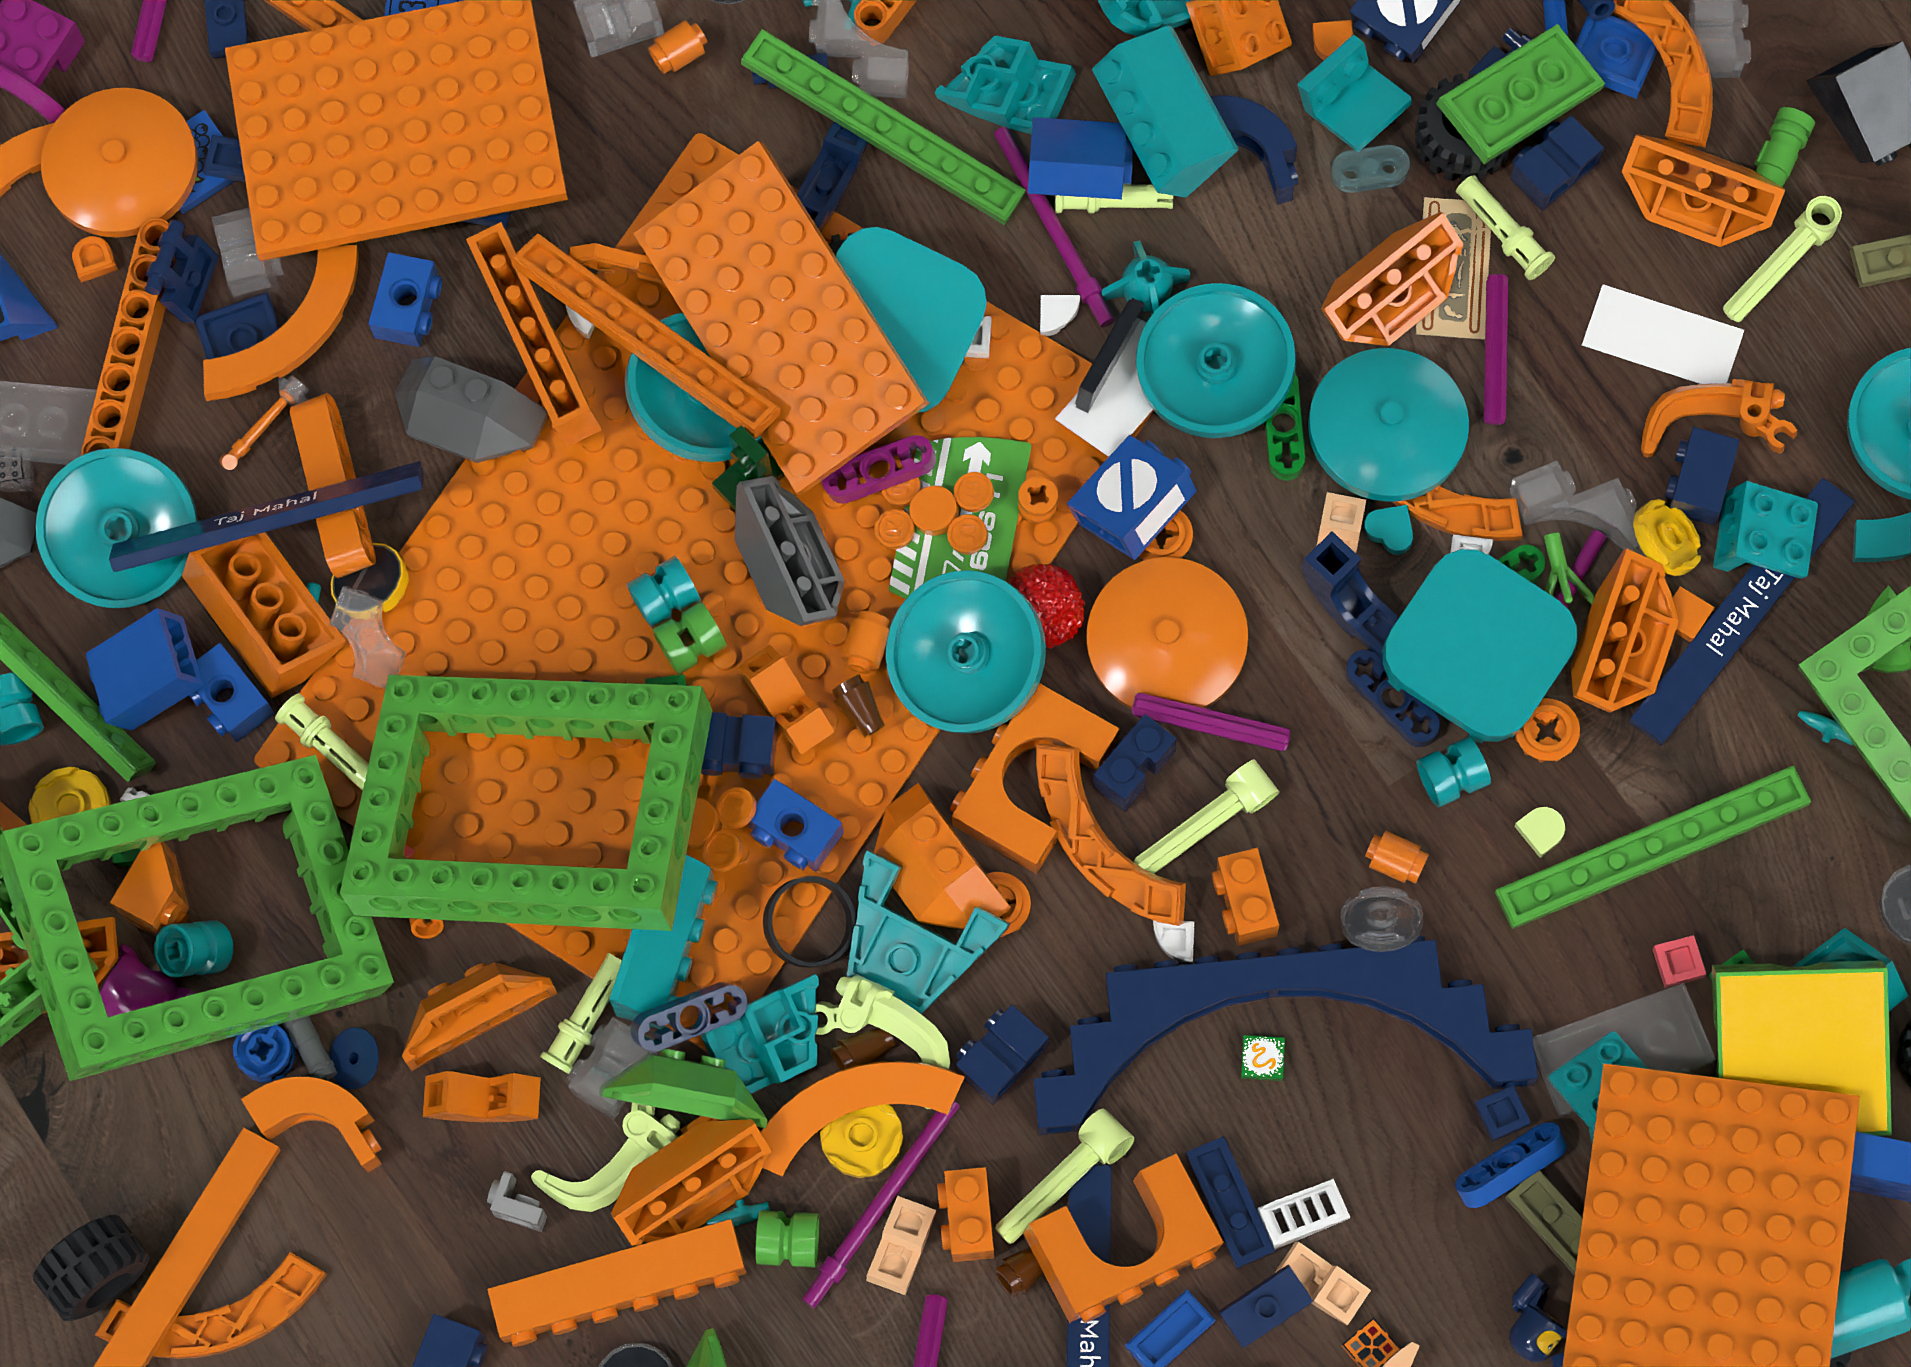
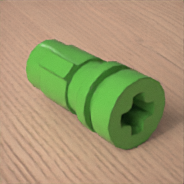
M1780 108L1769 131L1770 141L1766 140L1763 143L1754 164L1757 165L1756 172L1783 187L1798 158L1799 150L1805 148L1808 137H1810L1815 126L1814 119L1795 108Z

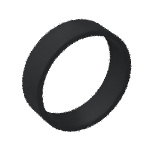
M817 876L801 877L781 885L769 898L763 914V930L768 945L783 961L798 967H817L838 959L850 946L853 929L856 926L855 909L847 893L831 880ZM800 882L817 883L831 890L842 903L846 915V931L841 944L830 956L818 962H805L792 957L779 945L773 932L772 916L778 899L788 888Z

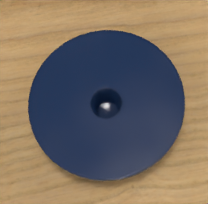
M352 1027L344 1030L337 1036L332 1044L329 1055L337 1071L334 1079L339 1085L347 1089L362 1088L372 1080L378 1069L380 1055L378 1044L369 1031L359 1027Z

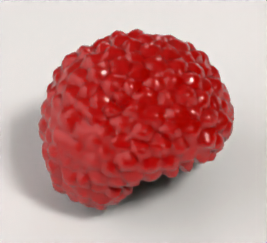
M1032 564L1015 571L1014 577H1010L1008 583L1018 589L1034 607L1042 624L1046 647L1052 649L1055 645L1060 646L1062 643L1067 642L1068 639H1073L1074 634H1077L1078 628L1082 626L1085 619V602L1073 576L1066 569L1051 564Z

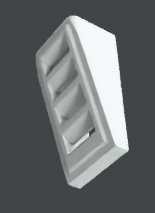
M1334 1179L1257 1208L1275 1250L1350 1219ZM1327 1193L1335 1214L1327 1215L1319 1195ZM1310 1199L1320 1219L1315 1222L1312 1221L1304 1203ZM1295 1205L1304 1222V1226L1297 1228L1289 1209ZM1282 1212L1289 1229L1288 1232L1283 1234L1274 1215Z

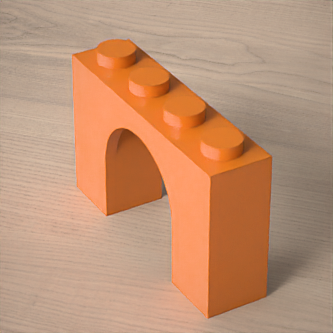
M1039 683L1036 691L1024 708L1012 718L1009 724L1004 723L999 726L991 742L995 745L988 758L981 756L971 773L974 781L967 792L960 790L950 807V811L953 812V827L1037 875L1057 842V830L1022 811L1008 798L1003 787V780L1009 765L1022 753L1036 749V745L1043 743L1079 748V762L1097 771L1118 743L1120 729Z
M1177 1153L1140 1170L1133 1180L1155 1223L1157 1232V1244L1153 1256L1139 1265L1119 1267L1099 1259L1087 1246L1067 1206L1039 1218L1027 1226L1023 1234L1069 1323L1079 1318H1082L1084 1323L1090 1322L1106 1313L1104 1306L1116 1300L1121 1305L1127 1304L1143 1295L1141 1288L1154 1282L1157 1287H1162L1180 1276L1178 1270L1191 1264L1194 1270L1216 1259L1214 1253L1224 1242Z

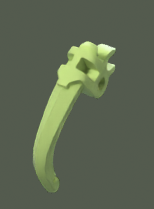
M858 974L853 977H841L836 986L838 993L843 996L840 1005H833L825 1001L816 1004L815 1013H825L828 1022L827 1024L818 1025L815 1034L824 1035L834 1028H841L845 1032L855 1033L866 1025L871 1024L898 1037L919 1054L923 1063L949 1069L948 1044L937 1027L915 1009L894 997L895 991L885 986L874 983Z
M632 1103L631 1112L625 1116L622 1125L624 1133L629 1138L613 1159L593 1177L582 1182H569L544 1171L537 1170L531 1176L532 1181L548 1196L569 1209L593 1212L609 1206L618 1199L626 1179L634 1166L679 1137L676 1133L680 1129L681 1122L671 1114L658 1120L654 1116L655 1107Z

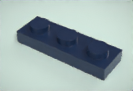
M1224 1136L1186 1152V1159L1236 1270L1274 1254L1275 1249Z

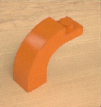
M313 1077L284 1078L263 1085L241 1099L259 1130L269 1141L301 1122L322 1121L339 1129L359 1163L368 1173L382 1164L376 1155L382 1148L369 1128L364 1132L361 1131L375 1120L356 1097L332 1082Z

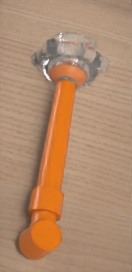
M291 375L287 380L285 378L278 379L277 383L279 384V394L281 397L241 439H238L231 446L232 449L229 453H225L220 457L219 463L223 468L227 470L234 469L238 464V459L240 457L243 458L248 453L249 447L259 438L287 404L297 405L308 400L305 395L309 390L297 378Z

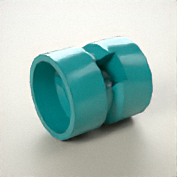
M676 556L657 565L654 575L651 576L644 573L626 583L635 604L651 628L670 619L673 609L684 611L701 601L692 580Z
M14 672L0 675V746L27 741L40 734L44 729L37 705L30 703L33 700V691Z
M1471 737L1463 738L1448 745L1445 754L1435 751L1416 760L1422 784L1431 801L1438 808L1458 800L1463 790L1471 794L1491 784V777L1486 762Z
M217 920L168 924L156 936L154 955L161 971L169 977L219 973L226 969L231 962L233 940L227 927Z

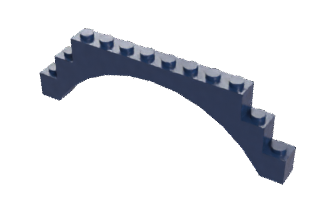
M1417 935L1409 944L1391 950L1379 951L1361 946L1359 948L1343 949L1342 944H1327L1318 947L1319 952L1302 953L1301 948H1287L1279 950L1277 952L1278 956L1261 957L1259 952H1247L1238 954L1236 956L1237 960L1220 961L1218 956H1206L1196 959L1195 964L1180 966L1179 961L1166 960L1155 963L1154 968L1140 970L1134 964L1120 965L1114 967L1113 972L1106 973L1110 1022H1102L1101 1017H1087L1077 1020L1078 1025L1070 1026L1074 1075H1066L1065 1070H1050L1042 1072L1041 1078L1033 1079L1039 1135L1078 1132L1110 1084L1144 1050L1183 1024L1227 1006L1273 997H1321L1368 1006L1414 1025L1450 1048L1492 1090L1506 1089L1512 1085L1514 1088L1535 1085L1538 1074L1532 1030H1521L1519 1024H1507L1496 1027V1032L1490 1033L1484 985H1473L1472 980H1456L1449 982L1448 988H1442L1436 940L1425 941V936Z

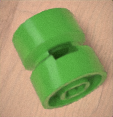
M702 602L683 611L680 621L677 622L669 619L652 629L661 650L678 675L698 664V656L701 654L710 657L727 647L720 629ZM685 632L688 633L693 642V645L686 648L680 639V636Z
M760 1210L756 1233V1264L780 1266L784 1260H789L792 1267L816 1268L819 1245V1213L795 1212L791 1218H787L783 1211Z

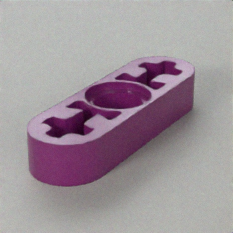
M919 435L909 436L854 457L823 479V487L833 501L842 504L849 503L929 473L935 466L936 453L929 440ZM919 448L921 453H923L921 454L922 461L915 463L912 459V451ZM895 455H898L901 460L900 463L903 466L901 470H899L893 458ZM883 460L890 464L889 472L884 477L873 478L869 475V469L876 461ZM860 469L866 483H860L859 476L855 470ZM844 476L847 480V488L840 491L836 486L838 485L837 478Z

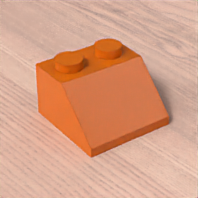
M165 842L152 844L148 850L141 851L110 901V904L127 922L155 937L168 924L187 923L189 919L187 912L190 908L176 855Z

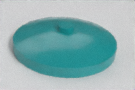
M1211 283L1183 290L1169 298L1155 310L1140 335L1136 353V366L1139 383L1147 402L1165 422L1190 435L1205 438H1225L1243 434L1256 428L1279 409L1286 399L1294 380L1296 354L1294 340L1287 322L1276 307L1267 299L1241 286Z
M683 313L661 320L663 324L710 357ZM632 353L626 368L625 392L632 415L642 430L662 448L686 459L702 462H720L733 459L730 454L732 446L729 435L737 428ZM759 436L756 441L760 444L763 439Z
M1377 348L1365 350L1345 358L1324 376L1316 389L1311 403L1308 431L1311 446L1317 460L1335 482L1361 497L1394 502L1422 496L1440 486L1453 473L1459 464L1467 443L1469 418L1465 400L1459 388L1441 367L1426 357L1407 350Z
M1906 348L1878 361L1859 381L1848 409L1847 435L1853 455L1864 472L1882 488L1910 500L1911 348Z
M119 448L103 449L76 458L62 468L51 480L38 506L36 539L46 568L57 583L67 592L84 602L96 606L127 608L139 606L157 599L175 586L182 578L189 553L113 572L109 562L113 544L198 521V516L188 488L169 466L139 451Z
M968 570L939 575L914 590L898 609L890 626L886 644V664L889 679L903 705L914 716L930 726L962 734L978 733L993 729L1004 724L1019 713L1029 702L1039 685L1046 657V644L1042 624L1028 599L1014 586L998 577Z

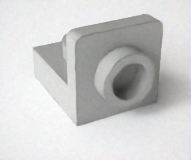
M504 1171L501 1180L495 1179L488 1194L487 1203L492 1204L491 1212L496 1218L542 1232L547 1215L542 1208H539L540 1202L521 1194H517L515 1200L511 1199L517 1180L513 1173Z

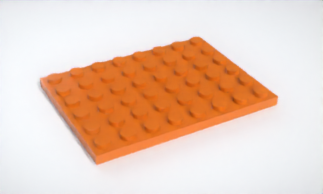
M464 0L225 48L257 256L260 261L568 200L532 0Z
M1603 1063L1563 1367H1830L1860 1096Z

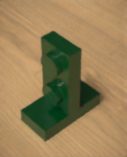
M742 425L729 435L732 446L730 454L735 463L712 482L713 489L735 512L736 489L739 482L774 476L780 481L785 477L764 441L759 444Z

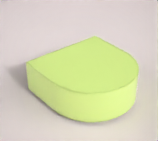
M1548 807L1532 810L1516 822L1514 826L1540 858L1560 843L1565 832V823L1562 816L1556 810Z

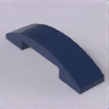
M833 122L825 136L822 150L797 193L798 198L820 232H822L841 201L869 143L836 122Z

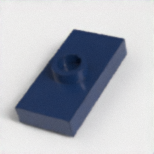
M204 0L209 53L212 59L226 57L225 48L249 43L245 0Z
M1288 1264L1220 1309L1219 1313L1244 1348L1312 1303L1313 1300Z

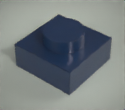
M1513 1085L1480 1099L1474 1104L1491 1142L1524 1129L1531 1124Z

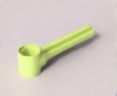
M1819 196L1808 203L1806 210L1794 222L1796 229L1723 306V311L1731 320L1741 322L1813 244L1821 246L1834 235L1842 215L1841 207L1836 200L1828 196ZM1822 213L1830 219L1831 223L1819 225L1813 221L1812 215Z
M1253 759L1227 778L1225 784L1228 789L1138 855L1134 859V863L1155 874L1239 811L1243 810L1245 813L1249 812L1252 814L1268 804L1280 791L1257 761Z
M1099 1109L1084 1122L1078 1133L1081 1144L996 1224V1231L1006 1242L1014 1243L1024 1233L1029 1223L1039 1219L1098 1161L1102 1164H1113L1131 1148L1134 1136L1106 1109Z

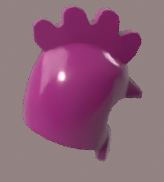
M123 943L119 946V951L122 954L118 956V963L111 971L100 991L108 1017L196 994L189 989L179 988L174 980L175 977H169L162 971H154L147 968L140 962L136 952Z

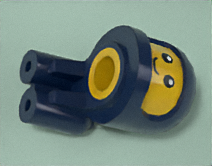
M1534 1273L1528 1276L1512 1296L1513 1310L1516 1313L1520 1312L1522 1314L1510 1329L1509 1341L1514 1351L1523 1359L1530 1362H1543L1549 1358L1548 1355L1562 1337L1566 1339L1567 1331L1563 1329L1564 1327L1543 1310L1548 1298L1547 1291L1551 1286Z

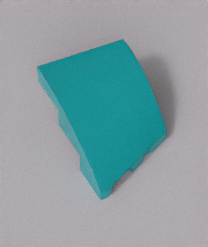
M994 36L981 48L979 54L971 57L961 66L962 72L946 87L940 85L936 89L935 95L937 99L970 115L1032 135L1033 117L1057 119L1074 81L1076 72L1071 65L1037 59L1030 42Z
M813 974L747 1003L746 1011L741 1018L701 1034L710 1057L726 1060L725 1068L736 1071L750 1094L770 1084L782 1083L817 1065V1044L815 1043V1033L818 1029V1015L815 1014L816 988L819 986L817 975Z

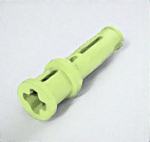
M1475 175L1466 178L1458 186L1456 193L1462 197L1501 240L1504 254L1506 256H1513L1525 270L1524 275L1528 280L1537 278L1550 267L1555 260V255L1552 252H1546L1532 237L1534 233L1530 228H1526V226L1520 227L1479 182Z
M1123 184L1122 200L1055 195V213H1062L1063 209L1087 210L1090 214L1098 212L1099 208L1173 209V195L1157 193L1153 184Z
M299 693L292 696L280 708L275 720L281 725L286 724L301 737L300 743L303 746L315 747L363 791L369 763L330 729L331 723L326 716L320 717L304 703L305 697Z
M607 953L606 959L586 989L570 1019H564L563 1022L559 1023L558 1028L560 1031L549 1050L541 1053L540 1057L572 1076L575 1071L572 1067L583 1047L591 1044L593 1035L590 1032L610 1001L609 998L622 960Z

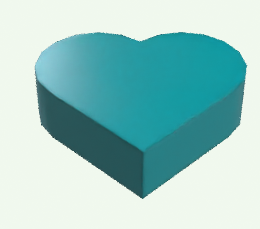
M1407 505L1370 512L1364 521L1365 536L1372 542L1382 543L1388 553L1393 555L1406 553L1413 541V531Z

